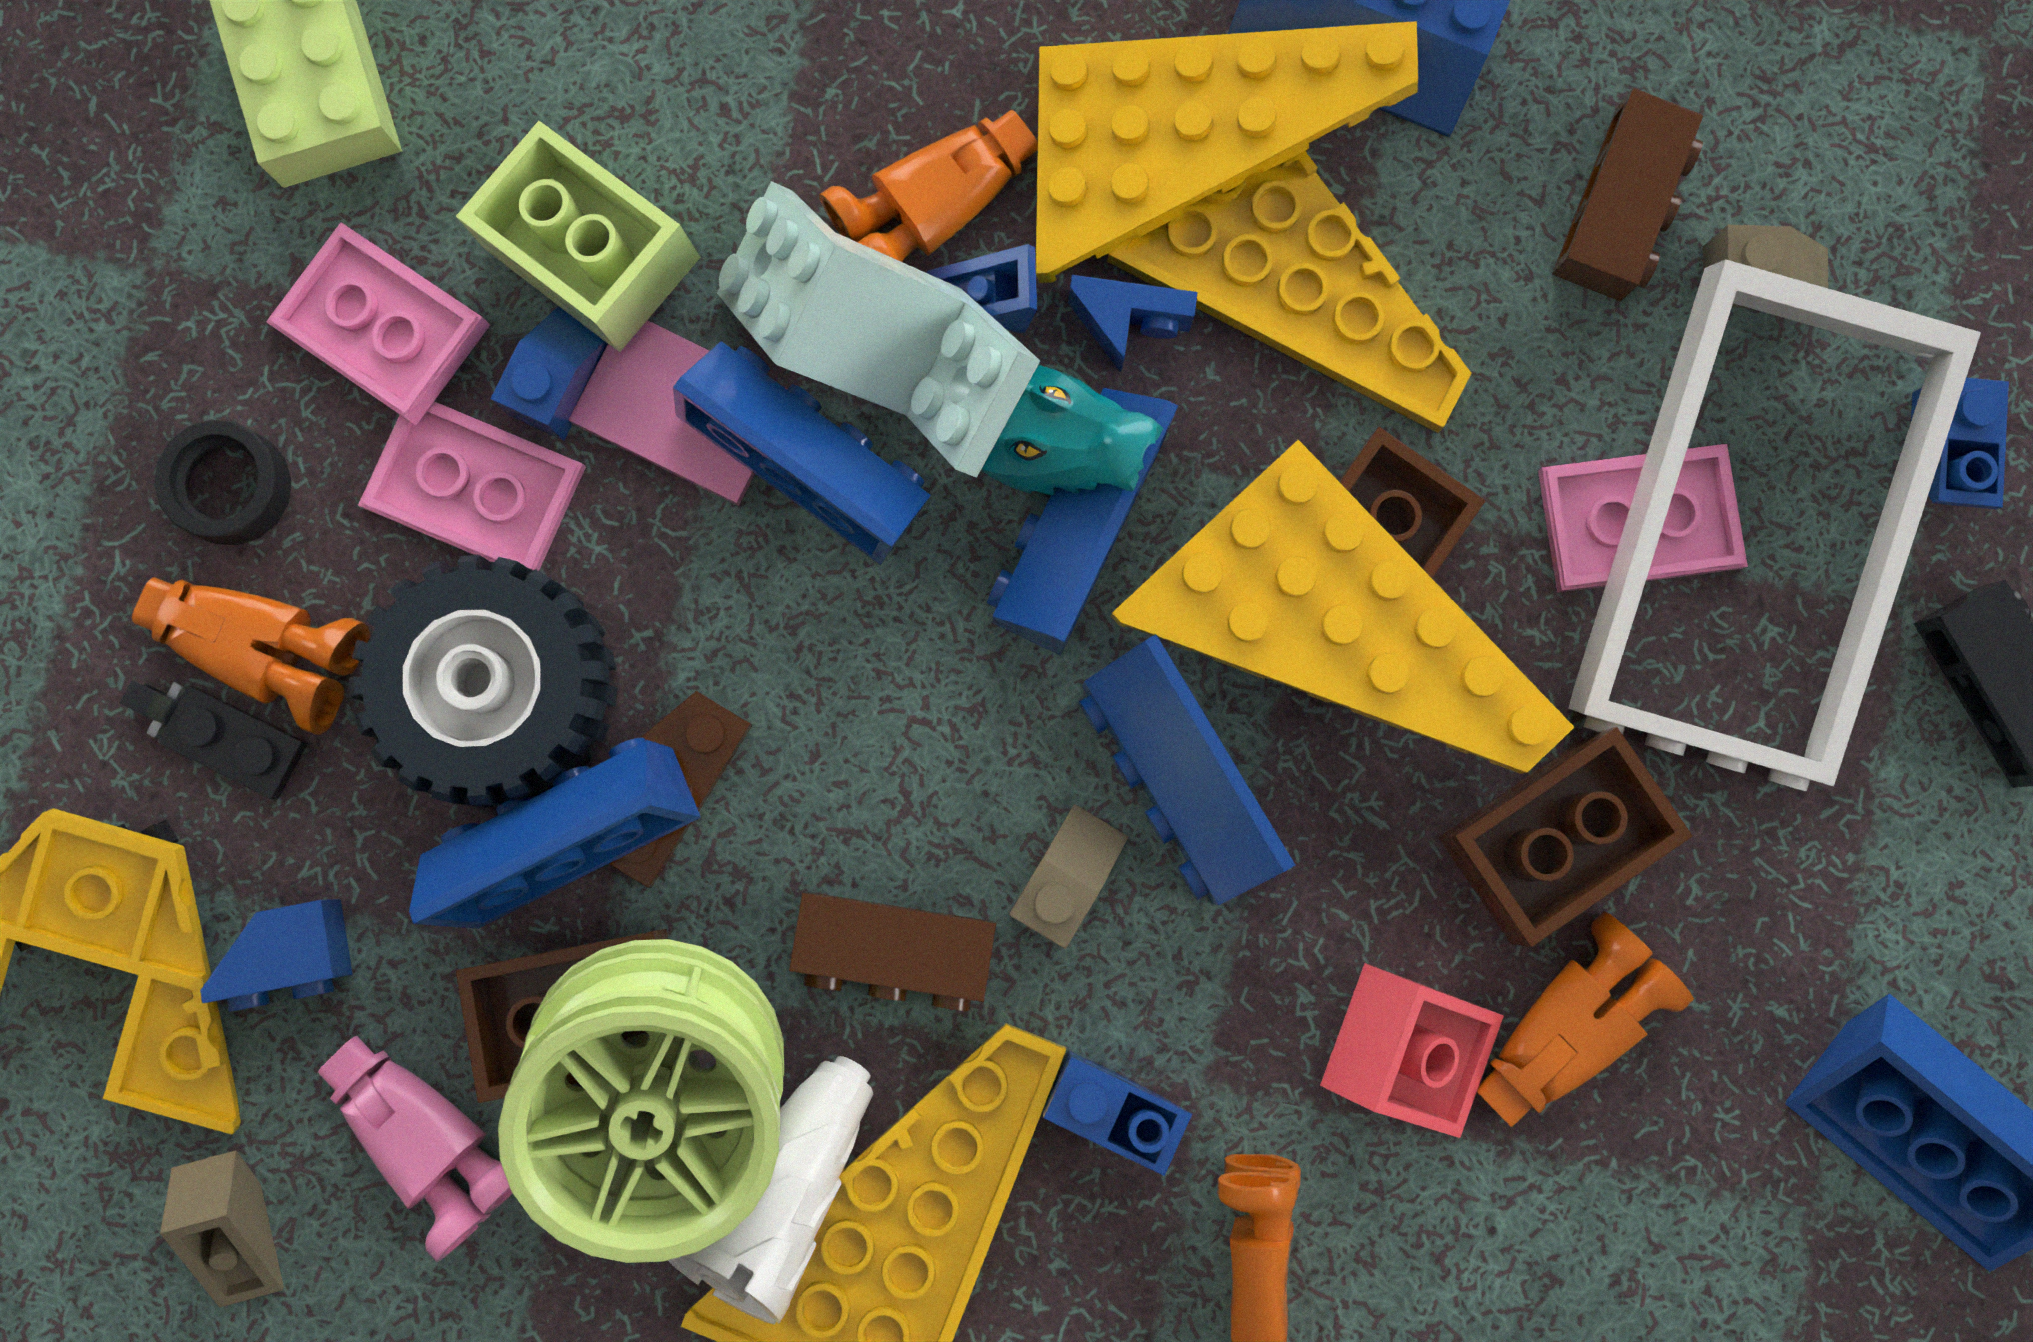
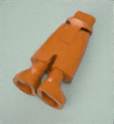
M1010 110L994 122L985 117L978 122V127L973 125L946 136L872 174V181L878 192L871 196L858 199L844 187L831 186L820 193L819 198L830 221L840 235L847 236V238L900 262H903L916 248H919L929 256L984 209L1003 189L1010 178H1014L1022 172L1020 163L1038 151V141L1014 110ZM894 217L898 221L901 219V224L884 234L876 232Z
M156 577L151 578L146 583L132 613V622L151 630L154 641L167 644L189 663L227 686L264 704L274 701L279 695L283 696L287 700L296 724L302 730L315 735H321L332 726L344 698V689L341 683L315 672L296 668L295 665L299 656L338 675H349L356 670L359 663L358 660L352 659V655H349V653L353 654L355 645L353 643L356 644L357 640L367 643L370 638L369 627L365 623L353 618H343L320 628L310 627V614L304 609L245 592L220 587L193 585L183 579L171 584Z
M1603 911L1591 925V933L1599 949L1592 964L1587 969H1584L1572 959L1541 993L1518 1024L1499 1054L1501 1060L1494 1058L1489 1063L1495 1070L1479 1084L1477 1093L1511 1128L1531 1108L1540 1114L1545 1109L1546 1104L1575 1090L1648 1035L1638 1022L1652 1011L1663 1009L1679 1012L1684 1010L1694 1000L1691 992L1665 964L1654 958L1646 961L1653 955L1652 951L1624 924L1606 911ZM1640 967L1632 985L1618 1000L1610 998L1611 994L1609 991L1622 978Z
M1228 1155L1224 1158V1174L1218 1178L1217 1194L1220 1201L1233 1210L1249 1213L1248 1215L1235 1218L1230 1235L1232 1260V1298L1230 1306L1232 1342H1287V1278L1289 1254L1294 1232V1224L1291 1218L1292 1210L1298 1197L1301 1168L1290 1159L1278 1155Z

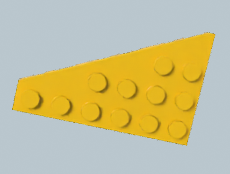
M1417 21L1039 47L1036 276L1039 283H1052L1056 281L1055 275L1093 255L1098 259L1116 250L1118 245L1124 240L1139 238L1183 215V208L1218 190L1225 193L1242 184L1244 179L1250 174L1263 173L1308 150L1310 142L1347 123L1350 128L1367 119L1377 108L1392 106L1417 93Z
M1306 151L1263 173L1250 174L1244 179L1242 184L1225 193L1218 190L1183 208V215L1139 238L1124 240L1118 245L1116 250L1109 253L1108 263L1153 286L1198 292L1197 309L1436 433H1439L1444 428L1472 374L1455 350L1443 343L1440 338L1439 329L1429 315L1426 313L1423 316L1398 282L1400 280L1399 275L1372 239L1360 232L1356 225V218L1345 203L1339 204L1316 173L1318 167Z
M1299 440L1288 448L1111 614L1114 621L1124 628L1127 626L1151 636L1156 634L1159 639L1170 642V645L1189 652L1194 651L1211 657L1216 662L1262 679L1267 678L1308 693V696L1349 708L1354 713L1400 730L1414 732L1446 744V747L1487 759L1492 764L1519 774L1530 771L1574 728L1563 714Z
M1005 1023L844 1168L839 1176L842 1184L814 1238L817 1245L780 1324L776 1322L773 1325L761 1321L734 1308L712 1295L715 1289L711 1288L689 1308L681 1327L717 1342H952L1061 1065L1066 1047Z

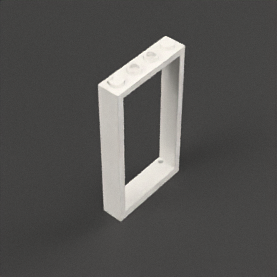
M1726 259L1706 267L1568 709L1587 715L1583 727L1598 732L1618 727L1622 734L1625 726L1648 733L1645 745L1682 756L1687 744L1709 750L1707 763L1745 773L1748 762L1771 768L1767 780L1807 791L1810 780L1834 786L1981 332ZM1733 303L1931 360L1804 757L1608 701Z

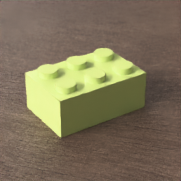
M209 0L257 162L283 188L402 152L356 0Z
M540 121L534 125L456 215L458 220L486 251L618 352L622 351L701 258L679 223Z

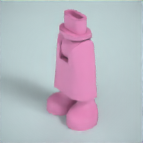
M355 1036L347 1041L319 1069L318 1073L335 1091L330 1099L337 1106L343 1104L339 1109L345 1120L406 1208L414 1207L424 1198L430 1205L435 1216V1222L426 1237L425 1247L428 1254L436 1262L445 1258L462 1244L479 1227L477 1224L484 1222L491 1215V1211L498 1208L513 1194L501 1162L491 1158L478 1147L487 1134L434 1088L406 1068L392 1062L385 1051L374 1054L358 1036ZM457 1169L468 1182L470 1195L462 1190L449 1176L452 1173L451 1170Z

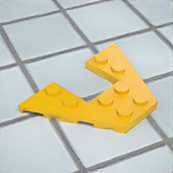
M55 808L43 812L21 834L20 840L8 852L0 855V994L16 941L138 975L103 1099L233 1135L239 1129L241 1123L237 1092L218 1003L214 1001L202 1004L200 990L211 976V970L184 846Z

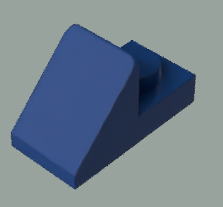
M1029 244L927 271V274L961 288L1007 330L1018 334L1025 333L1037 311L1035 247Z
M1072 275L1068 304L1121 372L1125 358L1129 324L1141 325L1140 332L1142 334L1160 339L1175 338L1178 331L1189 332L1195 316L1198 292Z

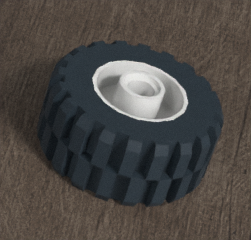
M480 555L460 556L457 562L458 566L451 567L442 561L423 567L422 575L425 580L418 584L404 578L390 590L391 595L397 601L388 610L377 605L365 621L376 627L370 641L366 643L357 640L352 659L363 662L362 677L349 678L350 698L364 701L365 711L354 716L360 735L375 738L377 744L372 747L371 754L382 767L396 769L399 772L397 778L399 782L413 791L431 794L432 799L453 804L493 807L494 805H501L510 799L520 800L538 793L541 794L554 787L553 782L561 773L573 768L586 766L591 761L592 757L586 753L594 740L603 742L610 727L609 724L602 722L606 706H616L617 688L609 684V671L616 670L613 651L606 648L603 644L601 637L606 633L598 619L586 611L583 607L585 603L570 590L537 569L532 570L515 560L498 557L495 562H491Z

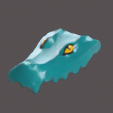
M1038 365L980 472L987 474L1002 484L1029 494L1032 491H1037L1047 495H1054L1057 487L1072 493H1079L1081 488L1095 490L1097 483L1103 485L1104 483L1111 484L1132 492L1139 479L1138 472L1144 467L1143 455L1149 445L1155 444L1163 427L1143 413L1123 409L1114 401L1098 394L1090 386L1073 376Z

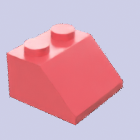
M1364 963L1320 1086L1373 1112L1460 1138L1504 1015Z

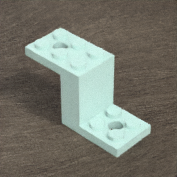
M771 181L764 197H759L748 213L746 221L747 232L737 253L730 255L721 269L719 276L720 288L717 294L776 365L906 415L955 470L977 478L1040 360L961 288L835 233L792 190Z

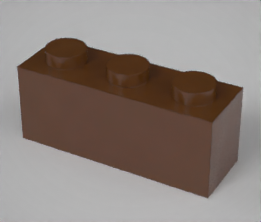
M1632 88L1615 109L1552 275L1620 302L1637 286L1640 288L1647 286L1660 258V253L1652 250L1659 231L1665 233L1669 229L1681 204L1682 198L1674 194L1680 176H1688L1700 155L1703 141L1695 137L1704 115Z
M803 892L789 971L804 973L803 985L841 991L843 980L869 984L867 995L872 997L905 1001L907 990L933 994L932 1006L958 1011H970L971 1000L984 1002L997 922Z

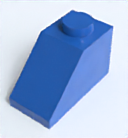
M558 306L518 342L490 399L507 415L564 441L572 426V423L569 421L570 415L608 343Z

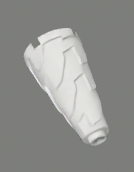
M838 1056L834 1063L829 1061L821 1062L814 1073L795 1090L780 1109L781 1127L778 1157L771 1182L754 1211L724 1238L696 1253L668 1261L697 1285H699L701 1280L705 1281L715 1289L712 1295L734 1308L761 1321L773 1325L776 1322L780 1324L817 1245L814 1238L842 1184L839 1176L853 1149L860 1121L873 1096L872 1088L867 1084L871 1077L869 1072L855 1061L843 1056Z

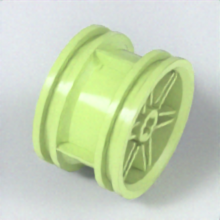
M670 939L629 941L601 949L574 964L549 988L533 1016L522 1056L513 1072L505 1095L498 1125L500 1162L512 1193L530 1218L558 1241L590 1256L625 1263L667 1261L696 1253L729 1235L754 1211L771 1182L779 1153L781 1127L780 1099L783 1092L784 1039L774 1008L758 984L732 961L704 947ZM624 1031H646L648 1033L633 1036L626 1040L622 1037ZM704 1050L714 1056L716 1063L712 1067L701 1068L700 1062L693 1051ZM569 1072L582 1087H576L568 1083L566 1076Z

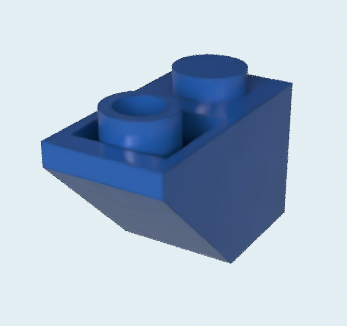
M1966 377L1928 494L1932 503L1995 510L2003 507L2008 381ZM1922 388L1912 392L1911 421Z
M341 899L317 900L255 912L201 988L202 1004L227 999L228 1011L231 1012L270 1004L268 991L292 987L293 999L334 992L332 979L353 975Z
M1070 1050L1055 1079L1042 1111L1044 1119L1163 1176L1167 1172L1192 1116L1191 1112L1135 1081Z

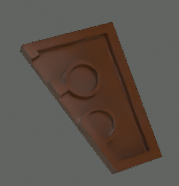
M695 691L640 738L673 748L698 811H700L751 729L752 724L700 692ZM692 822L609 864L645 887L652 888Z

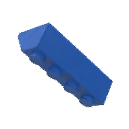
M1240 0L1227 34L1417 21L1418 91L1392 106H1383L1377 109L1450 137L1488 57L1510 0Z
M722 341L719 342L685 372L673 386L676 416L881 565L931 496L921 488L925 483L923 478L906 464L894 460L889 465L870 451L873 447L872 441L854 426L843 422L840 427H837L818 413L822 408L821 404L801 387L791 384L786 389L767 375L770 371L769 366L751 350L739 346L734 351Z
M1103 388L1100 395L1114 401L1127 411L1140 412L1154 419L1163 427V430L1155 444L1149 445L1143 455L1144 467L1138 472L1139 479L1132 492L1104 483V485L1097 483L1095 490L1081 488L1079 493H1072L1057 487L1055 494L1051 495L1041 517L1032 513L1028 515L1014 545L1015 548L1024 551L1013 574L1004 569L1001 571L987 600V604L996 608L992 616L993 624L1061 656L1168 434L1178 405L1168 400Z
M1156 634L1084 681L1082 687L1087 697L1080 700L1079 704L1097 734L1106 729L1110 732L1120 749L1118 753L1111 756L1115 766L1130 789L1139 784L1143 787L1153 804V807L1144 811L1145 815L1163 844L1174 839L1186 859V862L1177 868L1197 900L1207 895L1212 904L1221 905L1295 866V863Z
M645 738L627 740L616 745L608 752L610 759L592 768L582 766L561 773L554 780L553 788L535 797L530 796L520 800L510 799L502 803L496 809L498 816L480 825L478 823H468L445 832L441 836L442 844L420 855L409 908L413 924L479 929L701 818L673 748L646 740Z
M1891 994L1886 995L1849 1020L1789 1096L1785 1104L1989 1272L2032 1250L2033 1110Z

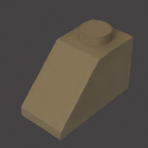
M1728 224L1703 246V272L1706 267L1726 259L1828 288V248L1791 226ZM1732 304V307L1748 308L1738 304Z
M1074 804L1011 908L1009 915L1066 949L1101 891L1129 836Z
M235 1150L171 1168L160 1234L219 1308L282 1291L284 1285L261 1184L239 1153Z

